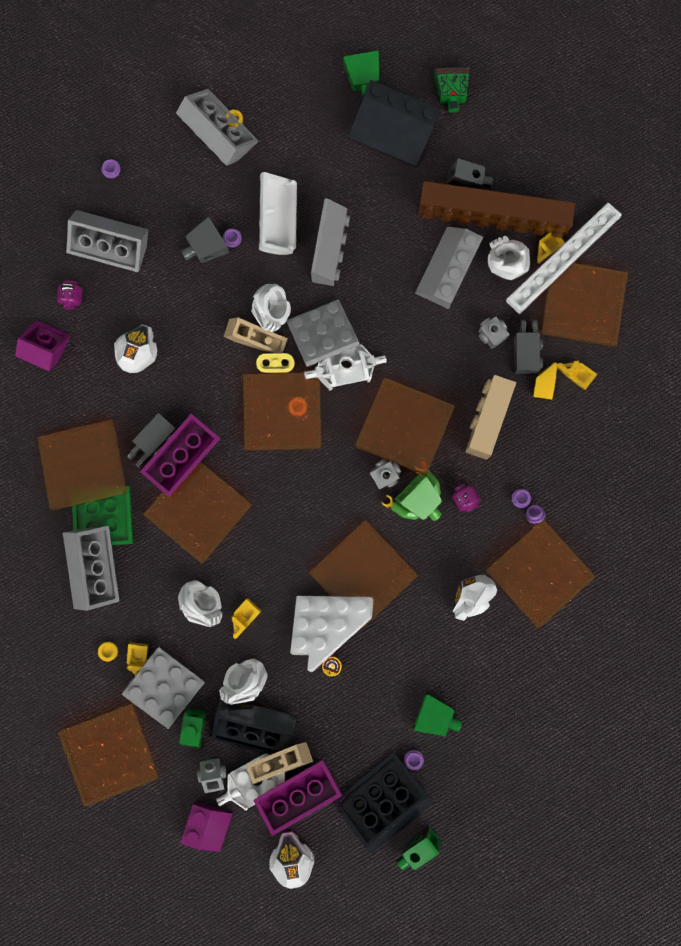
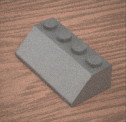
M209 89L185 96L176 112L182 121L194 131L226 166L240 160L258 142L254 135L242 123L238 122V119L229 112L226 106ZM228 123H237L238 127H229Z
M326 198L323 205L311 277L313 283L334 286L335 280L339 281L340 269H337L338 262L342 263L344 251H341V245L346 243L347 233H344L345 226H349L350 215H347V208Z
M76 210L68 219L66 253L139 272L147 247L148 229Z
M447 227L415 294L449 309L483 237L467 229Z
M109 526L63 532L74 609L87 611L119 602Z

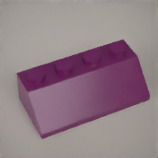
M190 414L140 472L170 497L221 438L193 414Z
M322 760L253 799L273 836L340 798L343 793L329 768Z

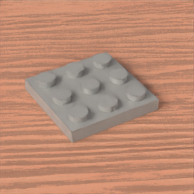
M339 299L287 320L289 329L306 367L360 345Z
M158 646L123 690L122 695L169 729L205 681Z

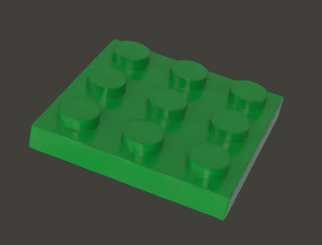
M130 486L71 490L73 530L109 526L111 546L134 544Z

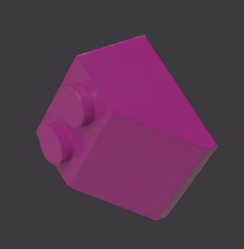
M36 320L18 337L15 356L50 371L59 362L70 339V335Z
M195 801L180 844L198 850L220 852L233 813Z

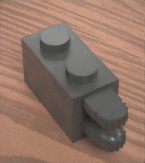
M532 320V333H526V321H520V333H516L514 336V374H537L543 368V357H540V350L543 349V339H540V333H538L537 320Z
M158 413L135 437L133 442L136 446L127 457L131 460L141 450L145 452L136 463V466L140 468L149 458H153L177 429Z

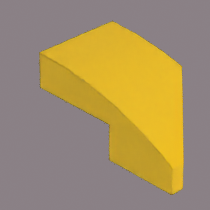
M552 233L543 237L539 241L537 263H542L565 244L563 239L552 237Z
M579 361L557 364V368L584 390L597 376V373L584 364L579 363Z
M553 362L544 371L538 373L535 380L533 397L553 399L557 362Z
M249 598L240 605L232 617L234 639H237L262 611Z
M133 642L128 644L127 668L134 675L138 673L147 661L149 644Z

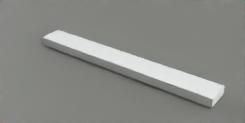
M607 203L511 294L506 302L521 314L600 238L622 214L611 204Z

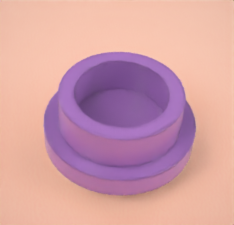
M110 159L103 163L102 173L105 177L115 178L120 174L121 168L117 161Z
M228 229L224 232L223 241L226 246L233 248L241 243L242 237L238 230Z
M517 489L513 492L511 500L516 507L524 508L529 505L531 496L527 490Z
M538 505L530 506L526 513V518L530 523H539L546 516L544 509Z
M410 750L404 757V763L407 768L418 770L422 767L424 758L419 751Z

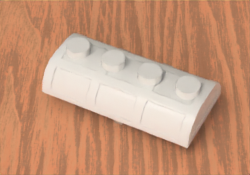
M262 172L260 174L259 250L277 255L292 254L293 250L296 249L297 182Z

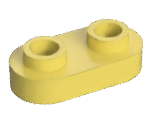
M264 353L256 361L257 368L264 373L289 372L295 364L294 358L288 353ZM264 359L269 360V366L263 365ZM283 359H287L289 361V364L287 366L282 365Z

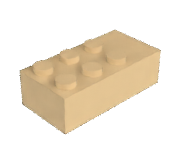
M496 375L491 380H487L482 391L485 396L479 400L476 411L479 413L475 415L470 425V429L473 430L465 451L466 453L485 460L492 455L516 382Z

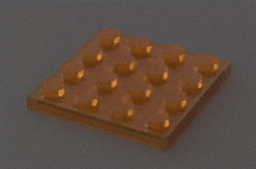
M572 263L548 287L541 334L616 347L628 272Z
M304 373L243 374L245 451L321 449L319 378L305 379Z
M384 378L355 447L388 461L391 460L393 463L396 462L398 465L426 476L455 405Z
M112 419L37 437L49 508L51 510L127 493L114 421Z
M200 462L170 497L162 492L143 515L201 564H204L251 508L252 504Z
M366 520L309 572L331 597H372V619L418 576ZM369 620V621L362 627V629H363L371 620Z
M545 520L535 525L485 570L537 629L545 624L595 578L594 574Z
M133 703L58 732L84 807L160 778Z

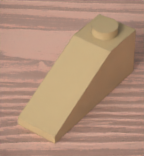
M240 318L229 319L224 334L225 338L268 353H283L288 339L276 333L265 331L261 327Z
M305 742L259 759L246 766L252 784L313 762Z

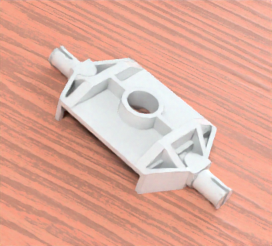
M360 344L318 362L315 370L304 371L305 379L319 378L329 390H332V387L365 380L370 382L374 366L386 363L385 355L374 357ZM348 361L351 363V367L344 368L341 362Z
M265 753V754L259 756L258 758H256V759H254V760L248 762L247 764H250V763L255 762V761H257V760H259V759H262V758H264V757H267V756H269L270 754ZM247 764L228 773V791L221 797L216 798L219 806L228 801H233L243 809L248 810V808L255 805L253 799L285 782V772L262 781V784L256 786L252 784Z

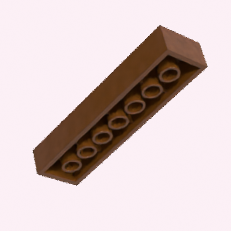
M423 181L418 216H422L424 219L439 218L444 222H451V220L459 221L460 224L464 225L474 223L480 227L495 226L499 230L509 228L515 229L516 232L520 233L530 231L535 235L552 233V237L562 238L567 235L573 225L575 203Z

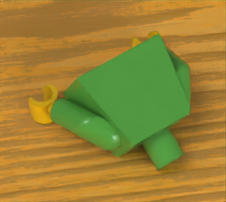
M421 461L420 464L424 469L419 470L415 466V472L419 475L394 500L391 496L386 495V497L390 498L391 502L388 505L383 502L382 504L387 508L391 507V510L402 518L412 520L420 518L425 520L429 516L433 521H436L442 515L437 509L438 505L442 502L440 498V484L437 478L429 470H426L425 462Z

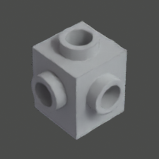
M494 317L492 320L490 318L484 320L480 324L482 327L478 331L481 341L484 344L487 343L491 349L505 341L510 335L506 330L507 326L501 319L498 320L497 317Z
M382 459L370 471L376 485L381 489L385 486L391 487L397 484L398 479H400L399 473L401 469L397 462L393 463L391 459L387 461Z
M219 758L200 762V770L197 771L199 783H202L205 793L224 790V778L227 777L225 765H221Z

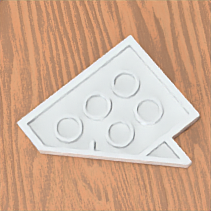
M297 596L290 653L292 655H309L307 670L313 672L372 619L373 598Z

